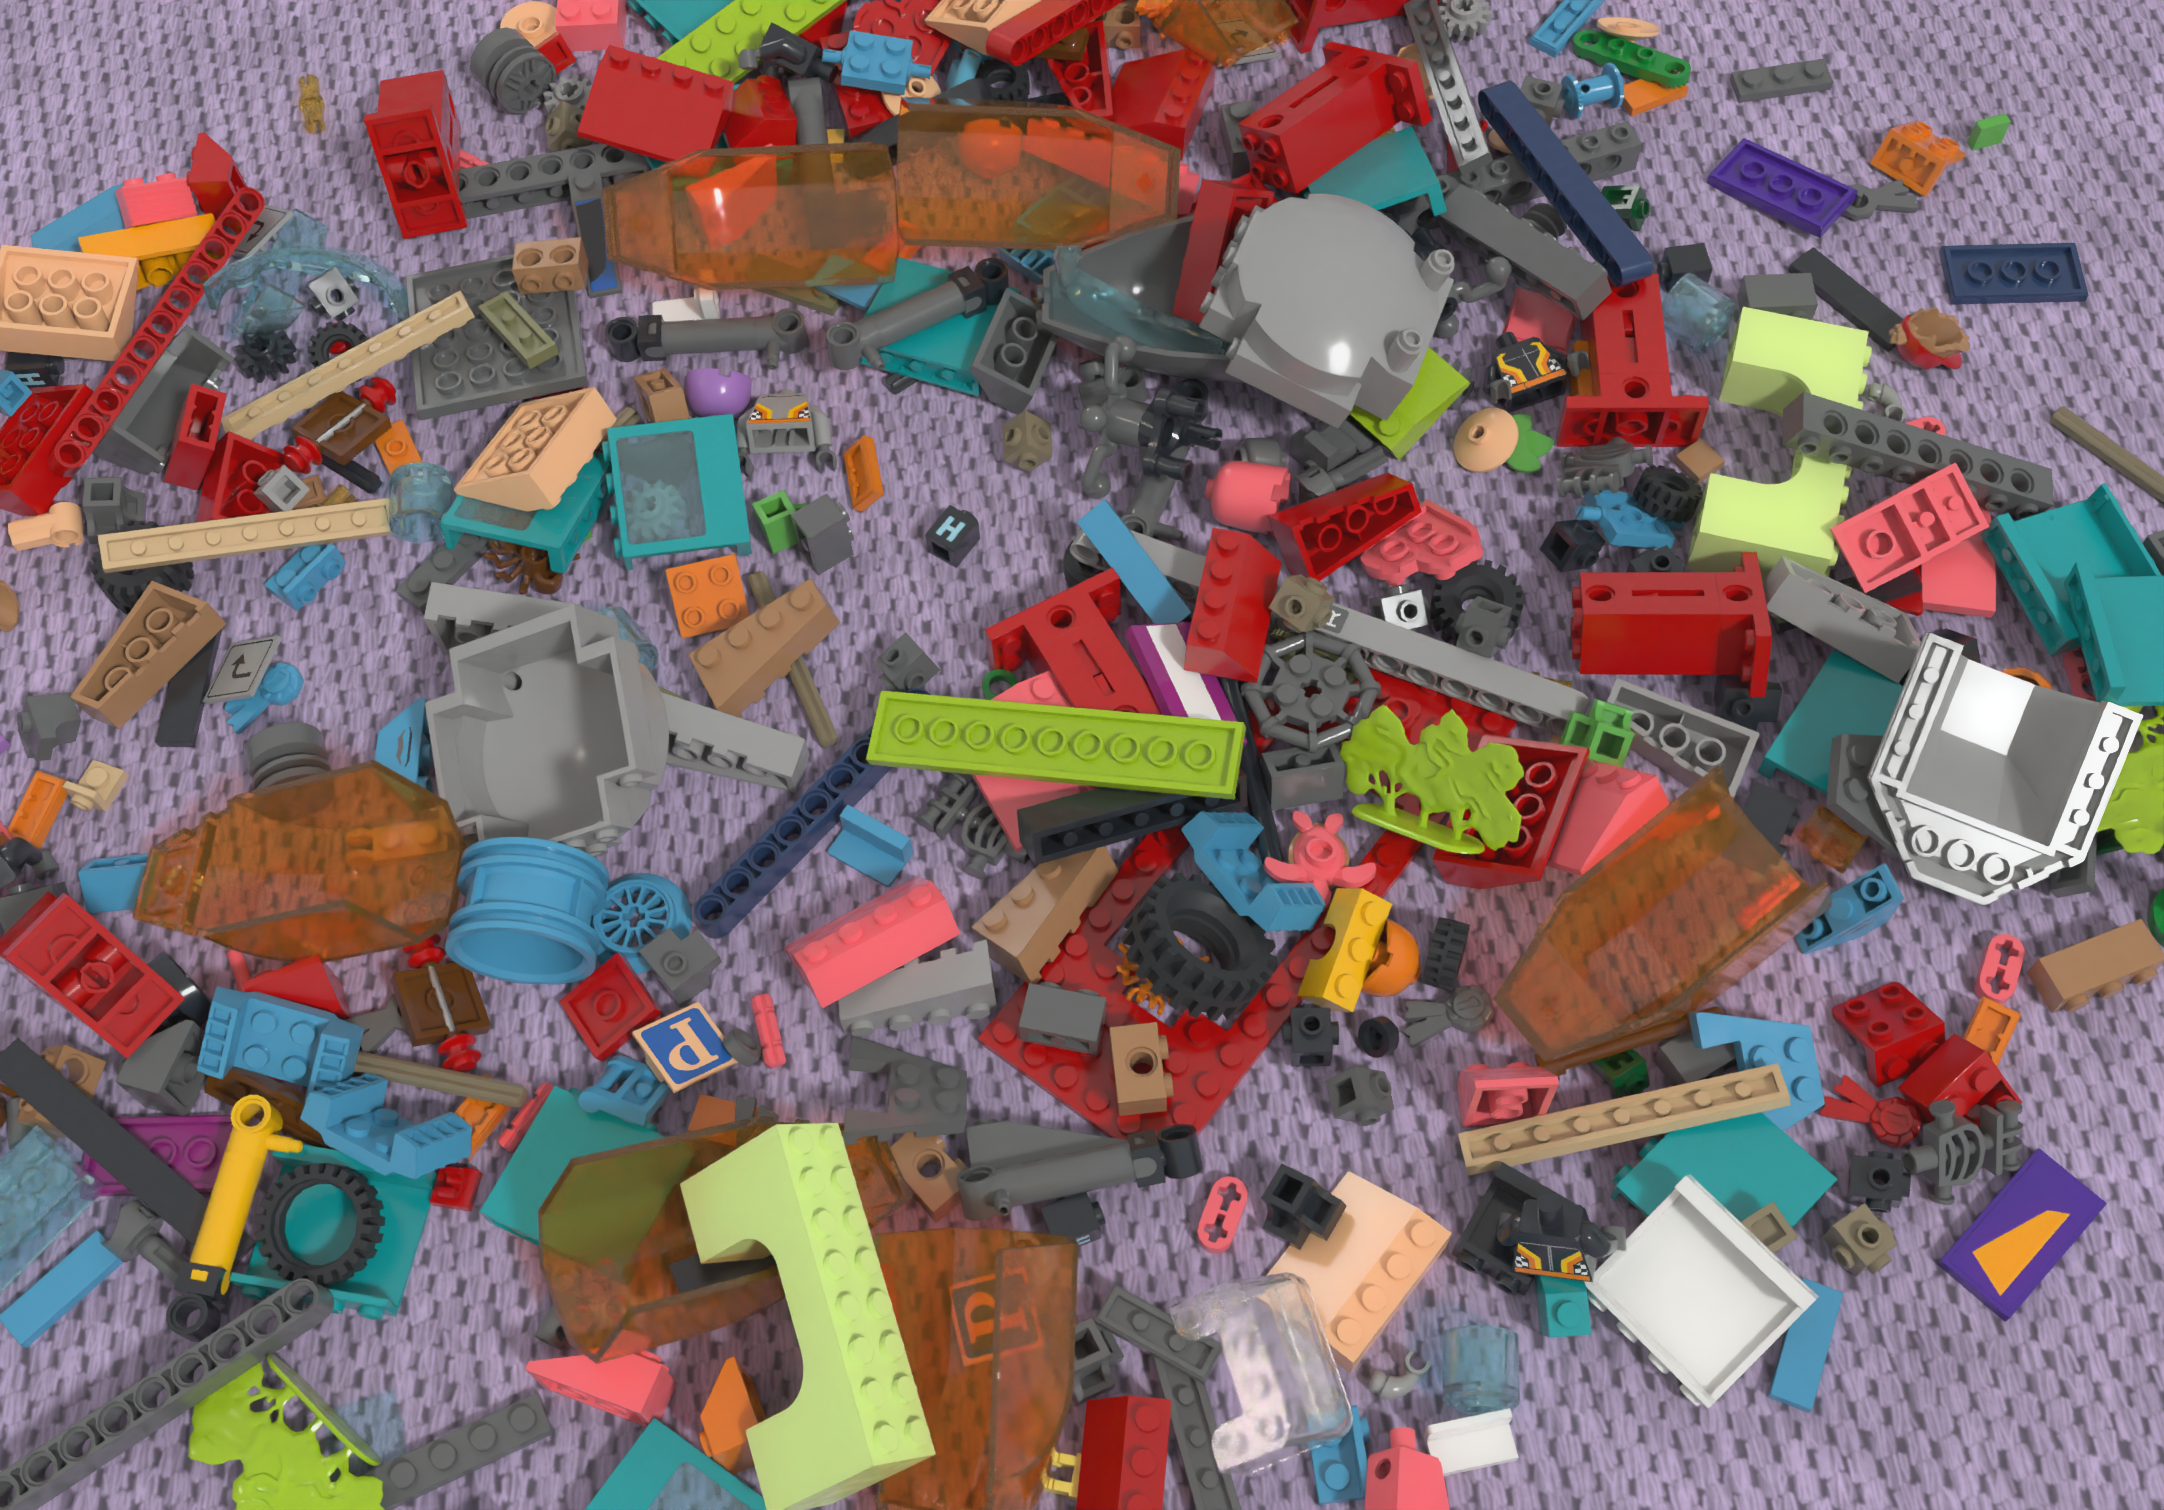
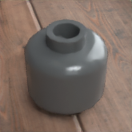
M1246 438L1241 442L1240 446L1235 448L1233 453V461L1286 467L1287 463L1285 451L1281 450L1279 443L1274 438Z

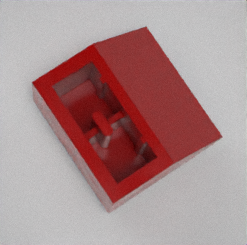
M198 133L196 146L192 147L191 151L192 166L191 171L187 172V186H190V191L194 192L201 212L205 214L212 213L216 221L236 192L241 188L247 187L232 156L206 133ZM239 202L243 209L251 211L247 204Z
M319 954L300 957L288 966L277 970L262 971L253 979L242 982L245 992H260L331 1012L341 1020L352 1018L342 982Z
M1955 1033L1897 1087L1905 1100L1916 1106L1920 1117L1927 1124L1935 1121V1117L1930 1114L1929 1106L1939 1100L1953 1102L1956 1108L1955 1114L1963 1116L1977 1125L1979 1129L1980 1106L1989 1105L1996 1110V1104L2000 1101L2011 1100L2020 1104L2023 1103L1986 1051Z

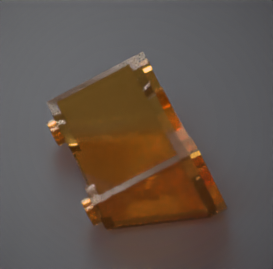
M1174 0L1155 19L1154 23L1162 34L1214 66L1220 67L1224 65L1227 69L1247 54L1274 42L1277 46L1284 43L1292 36L1290 30L1299 23V20L1285 0Z

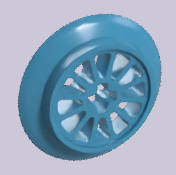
M649 873L625 875L608 883L604 908L596 915L591 916L590 926L597 932L600 940L596 954L597 962L603 965L618 952L626 957L636 974L651 971V968L639 953V950L647 945L643 941L644 934L654 940L668 928H671L682 941L689 935L692 920L690 905L682 890L672 881ZM640 893L637 902L634 903L632 895ZM648 895H653V897L648 902H646ZM627 896L628 905H623L619 899ZM661 903H664V904H665V906H663V907L656 908V907L659 906ZM614 905L621 912L611 911L609 909ZM639 913L644 920H639L637 926L632 927L627 920H632L634 914ZM667 916L665 921L658 920L659 918ZM606 919L614 920L604 924ZM651 928L661 929L662 931L657 935ZM614 932L610 937L606 936L607 933ZM625 937L623 945H617ZM637 937L639 945L631 947L634 938Z

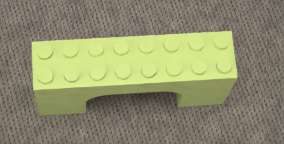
M1743 307L1729 346L1719 401L1766 410L1783 417V409L1801 393L1806 392L1862 410L1863 402L1858 401V394H1863L1867 381V374L1862 372L1863 367H1867L1872 351V347L1866 346L1869 331ZM1795 450L1790 480L1780 484H1761L1710 473L1696 513L1686 569L1698 572H1733L1734 566H1740L1742 552H1757L1762 583L1781 556L1829 577L1830 568L1835 566L1840 549L1838 545L1834 544L1835 539L1830 528L1844 521V516L1839 515L1840 507L1844 508L1847 501L1849 487L1844 486L1845 478L1849 479L1852 467L1836 464L1828 459L1811 454H1803Z
M776 1124L682 1182L680 1187L701 1264L763 1259L772 1254L778 1267L803 1359V1380L797 1398L787 1409L745 1430L766 1510H805L830 1505L936 1455L839 1124Z

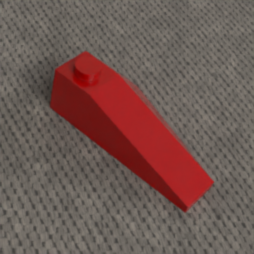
M1100 20L1089 22L1081 27L1087 28L1089 33V40L1082 61L1045 58L1078 118L1087 121L1088 124L1114 119L1109 47L1104 22Z

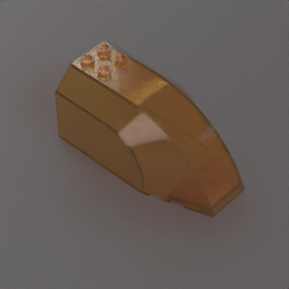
M901 97L897 134L896 204L898 235L904 245L1047 250L1081 249L1096 242L1107 241L1125 233L1136 232L1177 219L1181 149L1071 106L1020 101Z
M854 142L703 149L602 189L607 260L643 271L653 272L706 290L865 285L895 282L900 249L897 189L888 147L885 144Z
M371 760L235 795L227 800V808L217 814L211 811L201 817L200 824L192 830L184 827L150 848L132 919L247 955L284 962H293L300 957H312L317 954L325 962H331L416 945L448 926L451 916L457 911L460 894L457 878L461 869V857L466 846L449 804L445 799L379 762Z
M1717 765L1560 893L1549 916L1543 925L1539 926L1534 934L1533 941L1524 955L1520 956L1493 1000L1545 1062L1688 1016V1012L1697 1011L1719 997L1832 907L1829 884L1822 879L1814 887H1811L1798 875L1754 827L1731 797L1724 771Z
M757 1116L572 1158L538 1210L540 1269L568 1343L593 1362L599 1364L732 1325L786 1298L778 1267L679 1294L669 1265L698 1253L680 1184L776 1124H811L810 1121L796 1119L794 1123L774 1121V1118L770 1116ZM838 1123L843 1137L844 1123ZM876 1136L859 1137L858 1144L845 1145L870 1231L912 1199V1195L887 1141L877 1142Z
M951 1227L875 1233V1250L936 1453L934 1456L877 1482L879 1494L873 1495L876 1510H1036L1051 1471L1073 1392L1078 1242L1072 1236L1014 1229Z

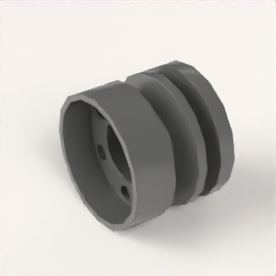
M505 27L492 31L484 36L476 45L471 56L470 70L473 78L511 113H527L544 102V92H551L549 84L555 83L556 71L554 64L516 29Z
M298 722L277 724L259 731L251 736L245 744L244 756L248 772L253 778L252 788L255 792L256 804L261 812L274 817H293L321 808L334 797L336 783L332 776V768L327 761L328 753L323 735L318 728L308 723Z

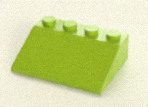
M1428 346L1414 385L1387 421L1356 405H1353L1349 416L1379 441L1393 456L1400 460L1470 385V382Z

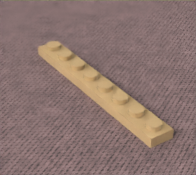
M460 290L221 418L225 434L230 431L252 440L258 433L269 427L279 425L297 412L313 407L323 398L343 391L349 384L363 377L373 375L379 368L392 361L404 358L409 352L422 345L434 342L442 334L462 327L467 321L475 317L466 298Z
M391 497L98 535L104 573L396 535L398 530Z
M1776 1063L1458 1133L1469 1176L1497 1170L1501 1162L1511 1167L1791 1106L1779 1064Z

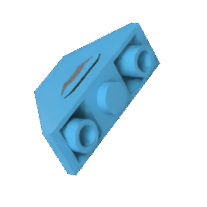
M418 698L378 732L374 763L383 779L416 811H424L425 800L432 795V782L428 772L429 766L434 765L425 707L426 698Z
M1883 863L1789 918L1787 922L1802 953L1808 954L1860 938L1891 919L1904 897L1887 864Z

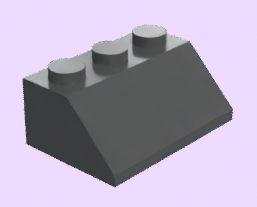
M1006 288L970 370L990 401L1019 415L1033 398L1059 337L1046 330L1037 329L1036 311L1042 310L1041 305Z

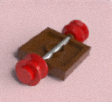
M372 377L370 379V387L362 385L359 388L360 401L343 391L332 394L291 427L296 447L291 445L284 447V461L287 466L296 473L309 474L311 472L310 463L313 465H320L322 463L321 453L345 466L392 427L390 417L383 413L386 411L385 404L392 406L397 401L394 386L387 379Z
M428 930L414 932L402 946L404 953L411 955L407 964L413 970L395 972L390 980L412 1047L442 1042L437 1049L438 1054L448 1056L443 1062V1068L464 1073L469 1072L476 1067V1063L482 1057L479 1050L471 1049L476 1043L475 1036L488 1033L491 1027L472 971L460 966L456 962L438 965L446 956L445 949L436 947L441 941L438 933Z

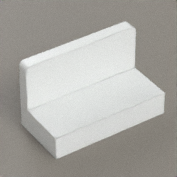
M1511 1408L1427 1426L1423 1435L1428 1455L1437 1457L1441 1462L1443 1475L1446 1476L1517 1461L1519 1457L1509 1425L1513 1418Z

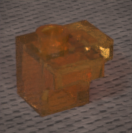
M1818 804L1797 838L1810 847V855L1844 874L1869 835L1863 837L1829 809Z

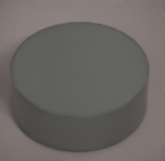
M734 1028L723 1038L726 1050L742 1065L750 1067L760 1058L761 1049L759 1045L744 1030Z

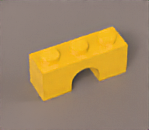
M1336 888L1324 921L1325 925L1336 930L1334 943L1323 958L1318 960L1310 959L1298 996L1318 1004L1322 1008H1331V1011L1353 1012L1392 904L1363 888Z

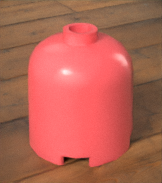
M1229 461L1218 470L1215 479L1209 478L1206 485L1205 499L1210 500L1213 517L1219 523L1226 526L1275 537L1268 516L1279 512L1281 503H1288L1291 485V473H1288L1289 468L1244 461Z

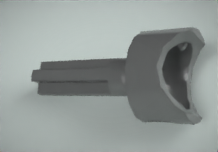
M1379 445L1327 473L1318 465H1313L1298 473L1293 478L1299 482V504L1340 490L1350 482L1387 463L1388 457L1384 454L1383 448Z
M138 1199L129 1202L120 1209L118 1222L112 1237L100 1243L124 1263L140 1254L174 1283H176L182 1262H188L157 1236L163 1225V1219Z

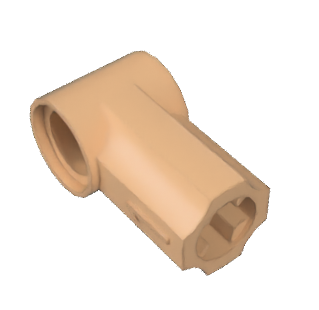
M59 502L50 507L49 513L11 521V523H8V534L12 545L17 551L49 544L62 548L69 547V544L72 543L80 545L84 540L81 507L71 502Z

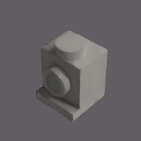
M282 465L275 471L273 469L267 471L259 479L257 484L260 487L253 494L274 513L292 510L310 488L287 466Z

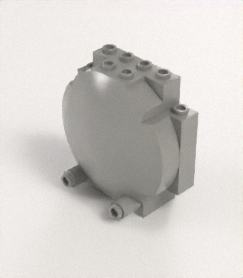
M1309 194L1306 199L1286 198L1265 210L1255 205L1249 217L1242 215L1233 233L1235 236L1230 241L1222 259L1224 261L1222 266H1219L1211 282V285L1216 287L1214 294L1208 291L1199 309L1200 312L1204 313L1199 327L1231 343L1225 355L1230 358L1225 372L1338 429L1351 412L1353 405L1387 421L1414 385L1454 282V279L1449 277L1455 267L1453 255L1448 250L1439 249L1431 252L1424 262L1414 252L1415 242L1400 226L1376 209L1347 197L1331 194Z
M573 604L449 649L455 692L425 702L444 832L461 835V839L464 840L478 838L479 841L499 837L544 839L577 848L593 857L605 855L608 853V848L622 844L621 837L633 829V826L648 808L651 790L660 785L667 761L669 726L665 703L660 689L647 667L638 662L640 655L635 643L620 638L617 619Z

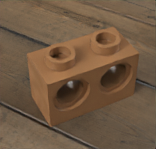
M1125 0L1091 21L1103 20L1109 48H1141L1142 15H1138L1140 11H1134L1139 0Z
M581 237L515 243L512 272L520 295L586 289L589 261Z
M65 1044L45 1048V1051L41 1052L39 1056L61 1075L62 1065L65 1063L69 1069L67 1080L92 1100L106 1061ZM20 1098L18 1107L21 1111L16 1122L55 1137H66L26 1101Z

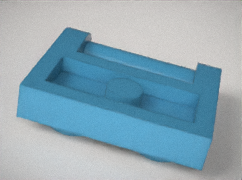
M616 1055L607 1063L604 1074L593 1086L584 1089L580 1094L578 1103L586 1112L594 1113L602 1110L620 1117L625 1122L645 1126L672 1090L665 1080L660 1083L647 1064L622 1055ZM628 1078L616 1093L609 1092L617 1081Z

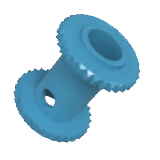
M1606 63L1602 67L1601 75L1582 81H1577L1572 74H1567L1563 77L1561 81L1563 85L1561 98L1565 99L1564 108L1572 119H1579L1581 117L1583 107L1608 100L1612 108L1621 106L1624 99V85L1621 74L1614 64Z

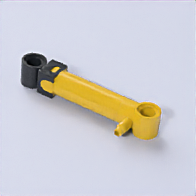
M248 1095L241 1098L235 1103L231 1111L232 1131L189 1262H182L174 1286V1290L182 1295L176 1297L167 1309L166 1321L169 1328L192 1342L202 1341L220 1327L221 1315L219 1309L213 1303L227 1305L233 1283L229 1281L231 1277L230 1272L268 1151L299 1153L303 1148L302 1141L279 1135L283 1124L281 1113L264 1097L259 1095ZM264 1112L262 1121L258 1125L250 1127L251 1119L256 1114ZM200 1309L201 1315L198 1322L187 1327V1318L190 1313Z

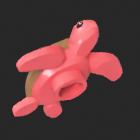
M1294 811L1291 821L1299 832L1294 836L1288 848L1289 864L1266 857L1263 867L1270 877L1280 883H1312L1326 904L1322 911L1325 912L1331 901V889L1335 886L1359 888L1369 883L1375 877L1376 865L1370 862L1356 867H1348L1350 860L1349 851L1341 837L1336 834L1343 825L1344 819L1341 813L1329 815L1325 823L1322 824L1318 822L1312 823L1307 814Z

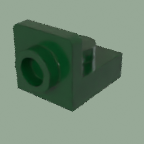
M1641 185L1604 186L1601 193L1621 218H1628L1633 231H1640L1645 218H1648L1650 213V202L1645 198Z
M1615 1033L1612 1036L1605 1039L1604 1041L1618 1037L1619 1035ZM1634 1049L1587 1063L1611 1086L1613 1099L1640 1094L1650 1085L1646 1060Z

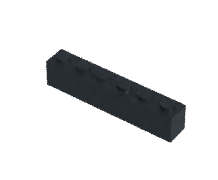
M1239 768L1234 800L1099 787L1018 809L1017 818L1020 843L1034 864L1038 865L1186 824L1201 811L1222 813L1248 806L1247 775Z

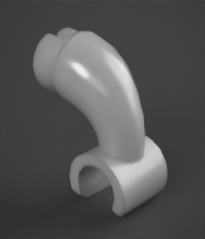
M1872 383L1868 391V400L1877 401L1879 404L1886 406L1883 417L1895 418L1897 421L1903 422L1906 410L1902 407V402L1897 392L1887 384Z
M1414 1350L1410 1351L1403 1364L1405 1371L1403 1375L1387 1376L1382 1371H1375L1368 1384L1369 1391L1378 1394L1379 1398L1387 1400L1397 1399L1406 1395L1416 1386L1419 1379L1427 1374L1430 1367V1359L1427 1360L1423 1369L1416 1370L1410 1365Z

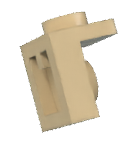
M93 760L78 784L66 781L62 788L71 797L70 803L86 812H90L92 808L107 812L129 775L122 769Z

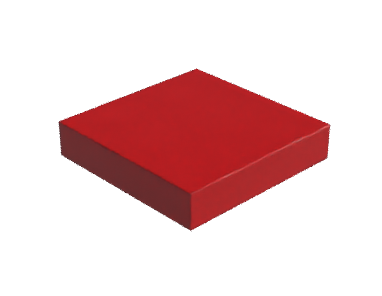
M618 952L559 1001L595 1059L602 1062L633 1037V1031L648 1025L662 1013L626 957Z

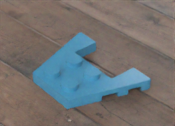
M1697 1011L1688 1012L1695 1048L1705 1049L1733 1042L1738 1072L1776 1063L1779 1064L1790 1095L1791 1106L1763 1111L1762 1113L1783 1132L1825 1105L1810 1026Z

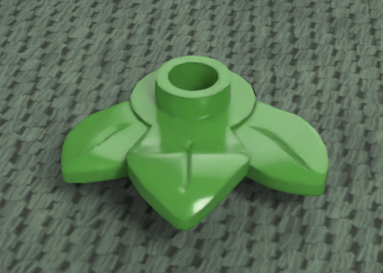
M1530 414L1512 415L1518 426L1519 437L1516 448L1506 463L1510 468L1518 472H1538L1541 468L1538 458L1546 455L1551 450L1554 440L1544 434L1531 430L1532 417Z

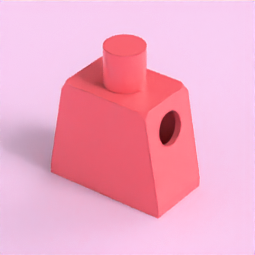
M1400 1427L1390 1430L1391 1448L1371 1454L1367 1460L1365 1510H1450L1442 1465L1439 1459L1417 1451L1414 1429Z

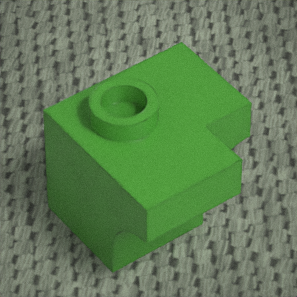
M784 490L752 503L754 520L773 554L798 544L790 514L807 505L806 502L802 504L791 503Z
M1594 698L1589 715L1570 710L1559 744L1586 747L1590 751L1588 759L1623 767L1635 734L1630 729L1633 711Z

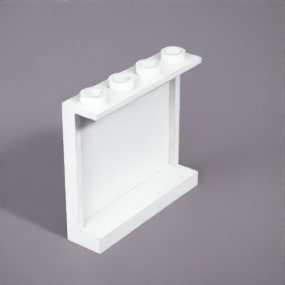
M1690 1174L1686 1175L1674 1187L1675 1190L1626 1239V1251L1616 1250L1594 1272L1593 1282H1585V1286L1588 1289V1299L1602 1312L1608 1308L1620 1320L1616 1326L1630 1341L1635 1343L1639 1339L1651 1351L1648 1354V1358L1664 1374L1671 1371L1683 1383L1679 1388L1692 1403L1697 1406L1703 1403L1709 1409L1819 1296Z

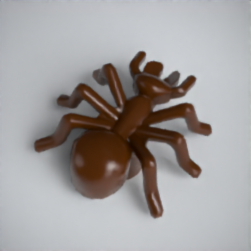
M497 540L498 545L502 549L491 541L489 546L498 555L506 554L512 558L500 561L496 554L488 552L483 554L485 559L492 560L497 569H503L520 563L509 575L507 572L501 571L495 573V577L497 579L503 578L508 584L522 573L524 578L519 589V594L521 595L528 592L530 580H532L534 589L542 594H554L561 589L563 573L551 571L547 550L519 546L514 543ZM577 553L572 561L579 560L580 554Z

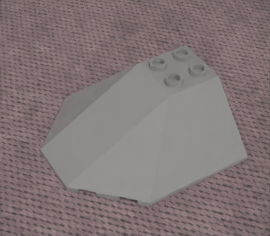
M1925 632L1867 779L1909 877L1975 903L1987 905L1998 900L1999 896L2015 889H2023L2049 877L2048 875L2065 867H2072L2085 860L2143 715L2107 701L2098 703L2031 684L1966 658L1961 654L1964 645L1933 633Z

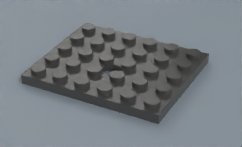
M514 254L406 276L409 318L460 290L475 316L462 327L452 329L439 336L434 342L422 345L412 351L416 411L420 421L589 386L576 290L520 295L512 272ZM507 291L556 343L559 354L529 369L481 317L478 306Z

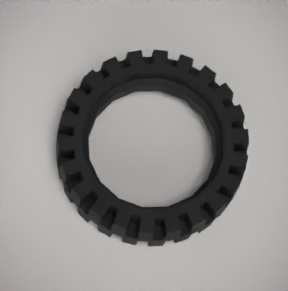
M329 1163L299 1166L294 1168V1172H286L279 1177L281 1182L273 1183L267 1190L271 1195L262 1198L259 1206L264 1208L263 1214L256 1215L255 1222L261 1224V1230L255 1231L256 1241H262L263 1246L258 1249L262 1257L269 1258V1261L266 1263L269 1268L279 1271L278 1276L284 1280L308 1279L321 1286L348 1280L355 1276V1272L362 1271L368 1265L366 1261L374 1258L378 1250L374 1247L376 1243L382 1242L384 1235L379 1233L380 1226H385V1217L380 1216L379 1211L384 1209L382 1200H378L375 1197L378 1194L376 1188L373 1185H368V1179L364 1175L356 1173V1170ZM317 1184H331L343 1190L353 1202L357 1215L356 1233L349 1249L337 1260L324 1265H311L297 1258L289 1248L285 1235L286 1214L293 1200L304 1189Z

